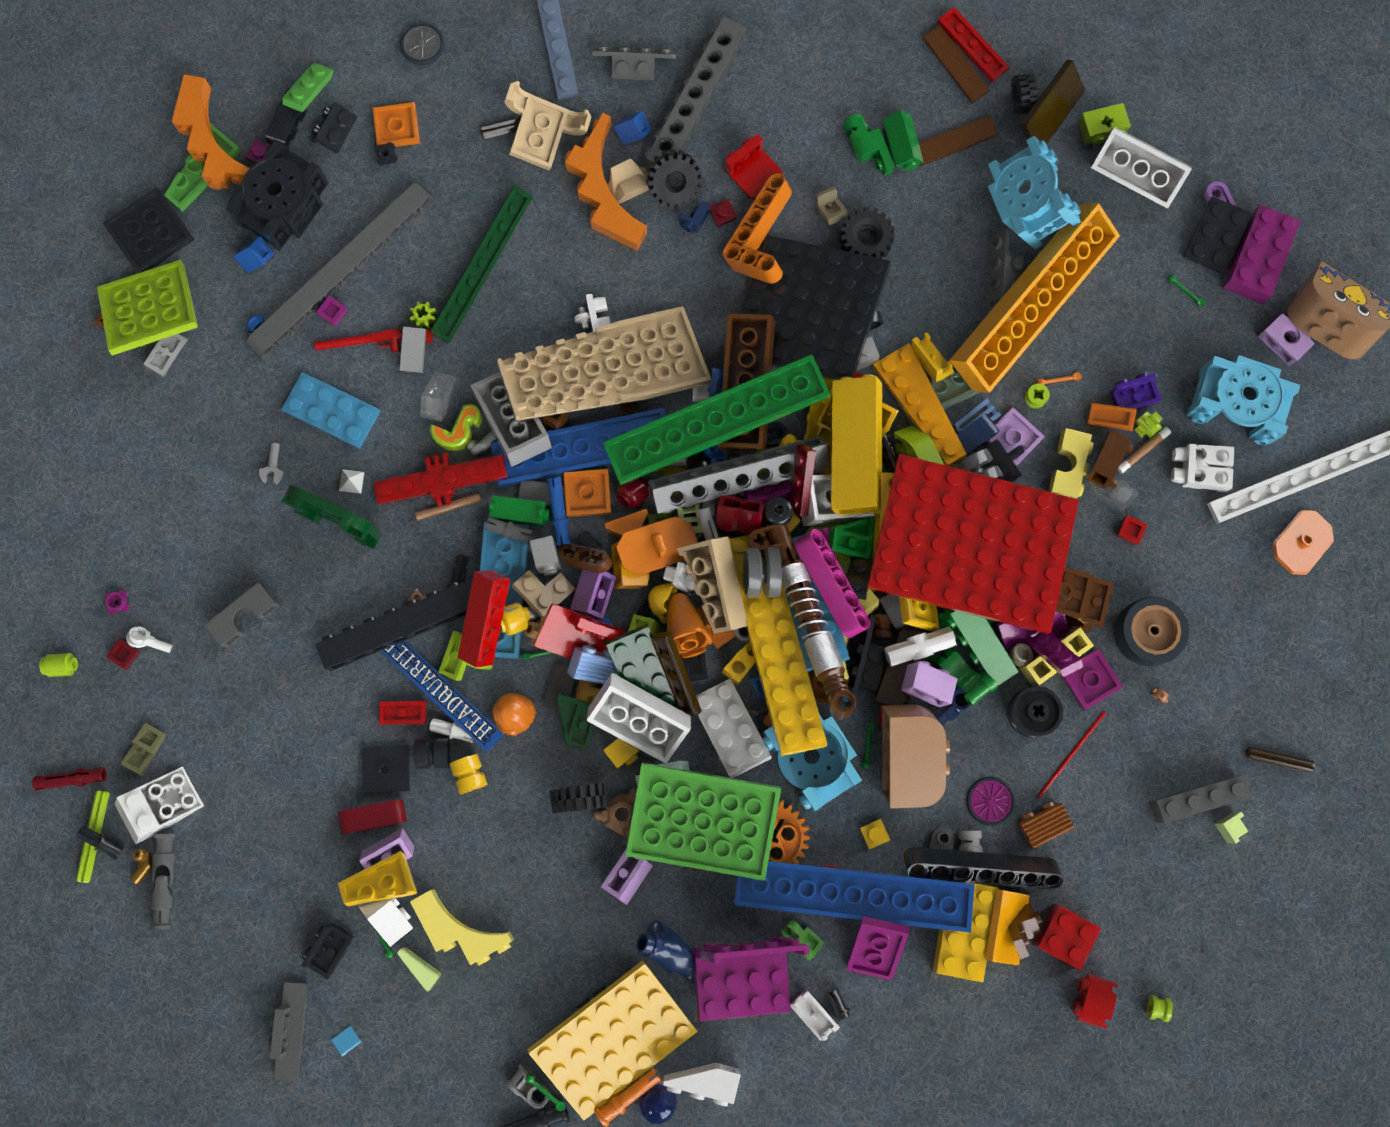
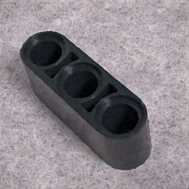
M282 99L267 129L266 142L273 144L277 139L289 150L290 141L294 140L298 132L297 127L300 122L302 123L307 113L306 109L301 112L285 106Z

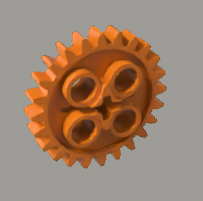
M781 800L778 805L774 830L780 819H784V822L777 831V840L773 839L771 849L779 847L783 854L778 858L770 854L768 861L799 864L797 856L805 857V853L801 849L809 848V845L803 842L810 839V835L804 834V832L809 830V826H802L806 818L797 817L800 813L799 809L794 812L791 811L792 803L784 807V800ZM790 827L794 830L795 834L793 837L787 838L783 836L782 830Z

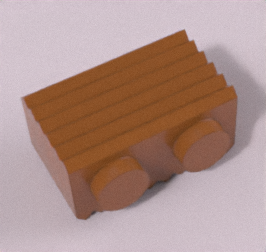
M1050 801L1040 806L1041 811L1035 814L1033 811H1030L1020 816L1022 821L1018 822L1017 825L1029 848L1034 849L1074 828L1062 803L1054 804L1053 801Z

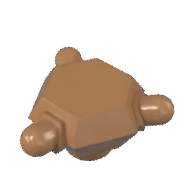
M632 788L628 794L622 793L610 800V806L603 807L602 810H596L594 818L602 820L606 827L618 834L628 836L637 788Z

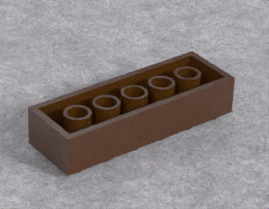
M728 313L722 392L772 372L775 320L772 315ZM768 423L718 444V447L721 450L764 451L766 450Z

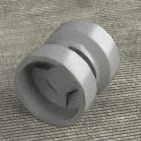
M958 831V838L961 840L959 851L982 852V846L980 845L981 831Z

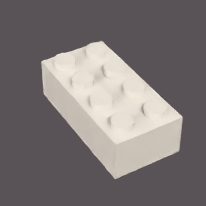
M1117 127L1113 128L1091 167L1166 208L1170 206L1192 170L1191 166Z
M611 673L588 707V722L664 763L668 762L691 729L690 715L614 673Z

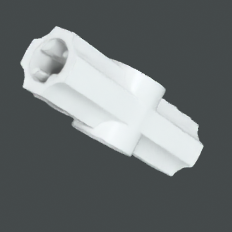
M950 627L928 634L922 633L908 638L907 641L884 648L885 656L890 667L913 659L914 661L933 655L934 652L951 648L956 645L953 631Z

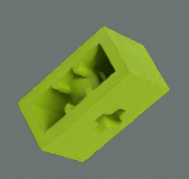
M1124 103L1084 112L1078 120L1085 145L1090 143L1092 145H1099L1108 139L1114 127L1126 133L1131 127Z

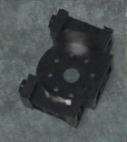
M276 139L272 145L267 147L263 156L265 159L257 162L247 171L242 181L241 193L237 192L235 196L231 197L225 209L238 226L260 236L269 242L273 248L280 251L292 234L300 238L324 205L319 196L329 183L319 165L314 162L309 163L286 149L284 144ZM277 183L282 186V190L278 195H270L268 193V188L272 184Z

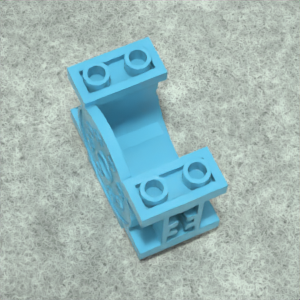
M1033 136L1026 140L1028 143L1027 148L1000 164L994 160L988 164L995 180L988 188L1002 222L1031 247L1037 249L1042 246L1041 239L1068 223L1073 227L1081 223L1078 215L1081 211L1075 201L1072 202L1067 193L1062 194L1057 189L1058 177L1056 171L1058 168L1055 162L1058 159L1052 149L1049 150L1043 140L1040 142ZM1030 181V190L1024 194L1019 193V188L1023 183Z
M1240 355L1232 361L1214 356L1200 368L1198 375L1200 379L1186 416L1191 417V421L1204 424L1222 412L1229 420L1238 425L1255 427L1250 431L1249 438L1254 439L1256 444L1270 445L1286 434L1288 428L1285 425L1293 396L1298 394L1300 385L1279 378L1281 369ZM1245 387H1251L1256 391L1255 400H1248L1244 397L1243 390Z
M820 716L827 746L815 749L819 753V760L815 764H809L805 761V751L781 756L773 726L762 733L764 736L762 740L768 751L771 749L774 753L778 751V764L784 777L792 785L803 789L799 791L802 795L799 797V800L805 809L810 808L811 811L818 810L827 802L862 781L850 762L857 754L832 716L825 721Z

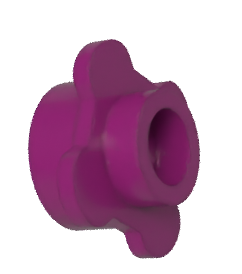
M120 590L118 593L106 594L107 612L114 615L118 611H128L130 608L126 598L128 593Z

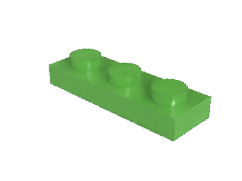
M313 62L283 96V105L303 112L331 80L333 70Z

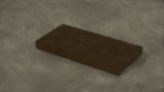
M1067 59L1021 122L1020 125L1027 140L1035 136L1040 142L1043 140L1047 145L1085 92L1073 60Z

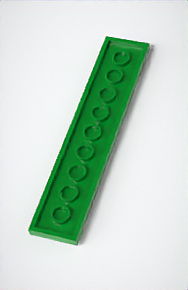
M809 355L603 442L619 483L622 485L829 398L830 393L813 355Z

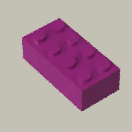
M1260 204L1252 212L1253 214L1244 231L1223 289L1263 305L1273 295L1301 220Z

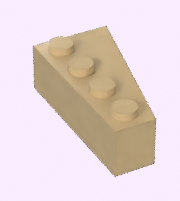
M729 538L711 539L677 548L679 555H683L686 561L685 569L687 573L692 575L696 584L694 587L695 592L702 598L704 603L702 608L713 633L716 634L748 626Z

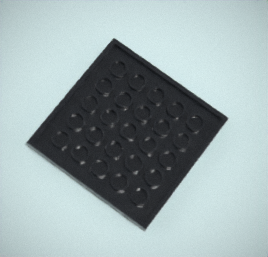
M767 235L761 252L772 255L783 271L782 278L773 284L752 278L740 314L773 316L775 330L772 366L781 368L809 355H813L823 378L840 380L842 377L854 378L891 262L885 259Z

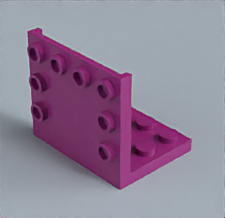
M779 936L772 937L770 941L726 945L704 943L703 947H693L698 1021L791 1012L786 952L809 955V945L800 943V939Z

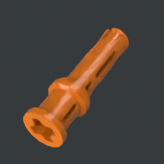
M654 1068L621 1094L612 1095L610 1097L611 1100L602 1107L594 1109L597 1118L603 1126L608 1127L609 1122L617 1115L626 1113L628 1105L662 1081L660 1075L650 1080L651 1077L658 1073Z

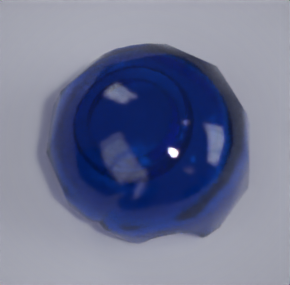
M655 1085L641 1097L639 1104L641 1115L651 1124H662L674 1115L678 1102L676 1094L668 1091L667 1086Z

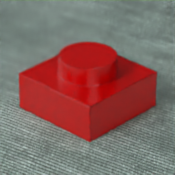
M1126 515L1116 536L1137 546L1148 524Z

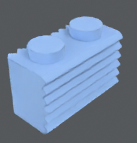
M583 645V648L575 647L567 671L573 679L604 684L611 673L618 676L608 649L599 652L596 651V648L588 645Z

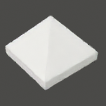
M342 469L339 491L361 494L365 472Z

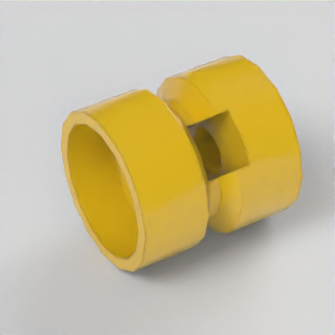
M478 754L464 757L449 764L453 776L458 777L455 783L459 795L488 785L485 774L479 771L482 765Z

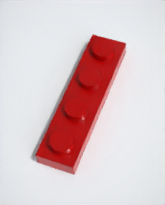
M955 7L938 19L937 24L941 25L947 35L991 83L995 82L1009 70L1006 62Z

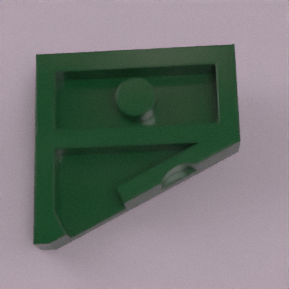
M557 694L564 744L588 750L595 726L587 721L588 707L591 703Z

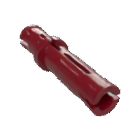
M104 767L86 770L78 768L72 772L34 776L32 786L35 791L71 785L81 787L88 783L105 782L107 774Z

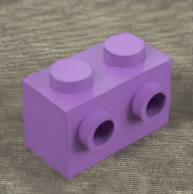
M582 570L570 610L588 617L603 619L617 576L608 572L595 573Z

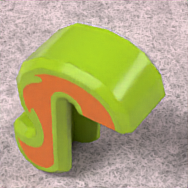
M466 404L462 407L451 432L430 425V433L440 447L446 450L459 451L465 449L472 439L471 426L474 425L476 428H479L483 417L476 405Z

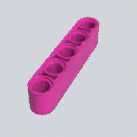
M813 529L795 541V548L843 635L851 638L870 627V620L823 534L819 530Z

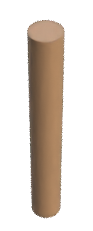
M477 493L454 500L450 505L444 503L441 507L435 506L415 512L416 519L420 521L481 502L480 494Z

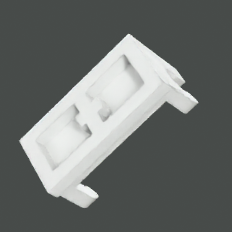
M807 989L790 1003V1007L820 1041L827 1040V1036L831 1032H836L840 1028Z

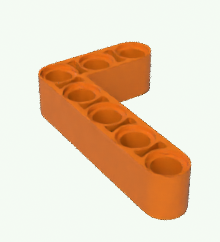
M776 173L768 178L723 250V257L733 271L770 284L778 282L782 278L783 271L772 255L757 251L792 194V190L783 174Z

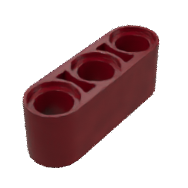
M403 799L337 812L341 835L407 822Z

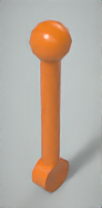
M1076 372L1072 376L1046 380L1040 378L1037 380V384L1045 385L1068 380L1079 381L1081 374Z

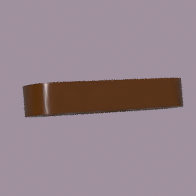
M569 543L562 546L558 551L559 558L567 566L595 573H604L612 566V559L604 550Z

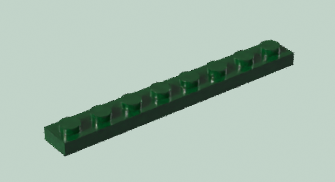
M514 185L429 331L447 344L451 342L533 196L518 186Z

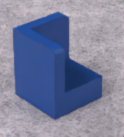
M642 110L623 117L613 126L623 145L643 139L652 130Z
M259 236L242 246L233 257L247 273H250L264 265L274 252Z

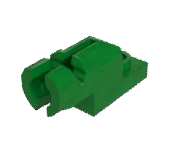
M855 114L846 118L843 126L846 134L850 135L849 143L858 161L862 163L876 158L875 165L877 170L882 171L883 176L892 174L894 164L880 128L871 130L862 114Z

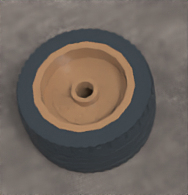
M1146 597L1131 603L1121 612L1116 621L1114 635L1119 650L1126 658L1139 665L1158 666L1172 661L1185 649L1189 639V624L1184 612L1172 601L1159 597Z

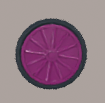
M985 777L977 780L970 787L966 803L971 816L976 821L984 825L994 826L1005 822L1011 816L1015 799L1011 788L1004 781L995 777Z

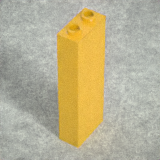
M871 374L863 375L861 378L842 377L840 380L833 381L831 509L838 516L880 512L882 383L877 376Z

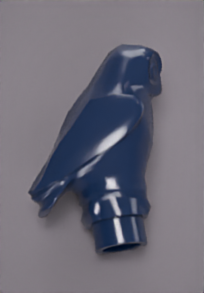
M654 920L648 925V930L651 934L643 933L638 937L636 943L637 951L656 961L666 972L678 973L686 980L695 984L694 955L690 946L661 921Z

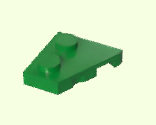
M868 517L831 527L828 541L831 550L855 558L869 559L875 517Z

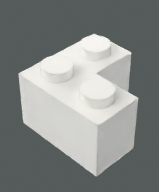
M396 898L358 904L365 917L390 947L413 929L407 921L411 918L403 907L400 909L396 907L400 904Z

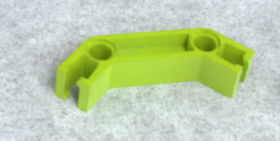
M912 425L894 432V438L903 442V444L898 443L895 445L898 454L944 465L931 438Z

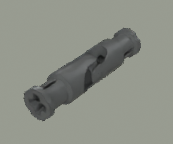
M154 834V838H156V851L153 854L152 885L155 889L151 896L150 909L153 910V916L149 929L172 928V925L169 924L170 909L173 905V896L167 886L171 887L174 879L175 854L172 853L173 838L176 837V834ZM161 865L167 866L170 876H156L158 867Z

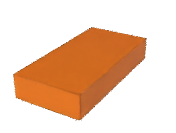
M1091 402L1087 424L1133 432L1137 409Z

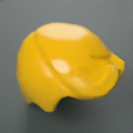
M665 583L653 587L648 596L651 611L663 624L667 623L668 600L678 591V588L673 583Z

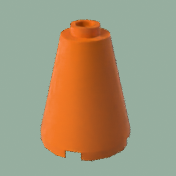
M683 593L674 594L668 600L667 632L672 633L682 658L697 656L707 650L706 646L708 644L711 645V635L690 597Z

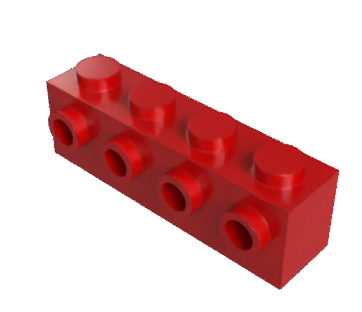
M493 570L474 571L458 652L459 659L476 668L493 665L510 583L509 578Z

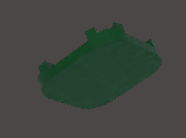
M289 485L281 500V503L294 508V513L311 520V522L319 525L322 517L338 524L340 529L355 536L354 540L363 546L375 549L382 535V532L364 518L295 486Z

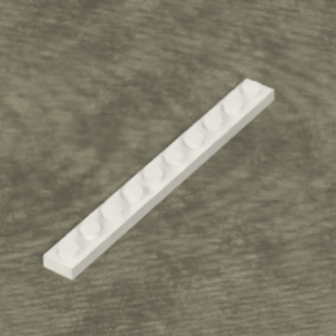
M1390 431L1212 501L1207 506L1215 523L1218 524L1390 455Z

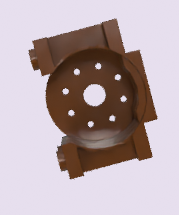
M1065 567L1055 612L1069 616L1067 625L1070 629L1081 627L1084 633L1089 634L1091 633L1092 626L1102 628L1114 583L1095 578L1094 575Z

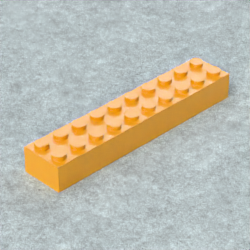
M1099 203L1081 204L1079 206L1081 213L1078 215L1081 223L1074 227L1068 223L1059 229L949 360L971 389L985 393L992 391L1120 237Z

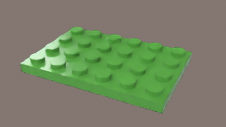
M642 762L626 856L765 881L781 787Z

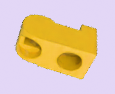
M750 641L722 671V674L731 679L736 686L756 663Z

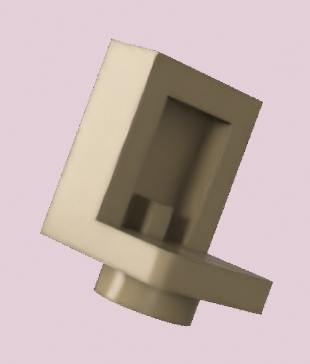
M835 187L816 194L818 211L828 225L848 217L846 208L838 199Z

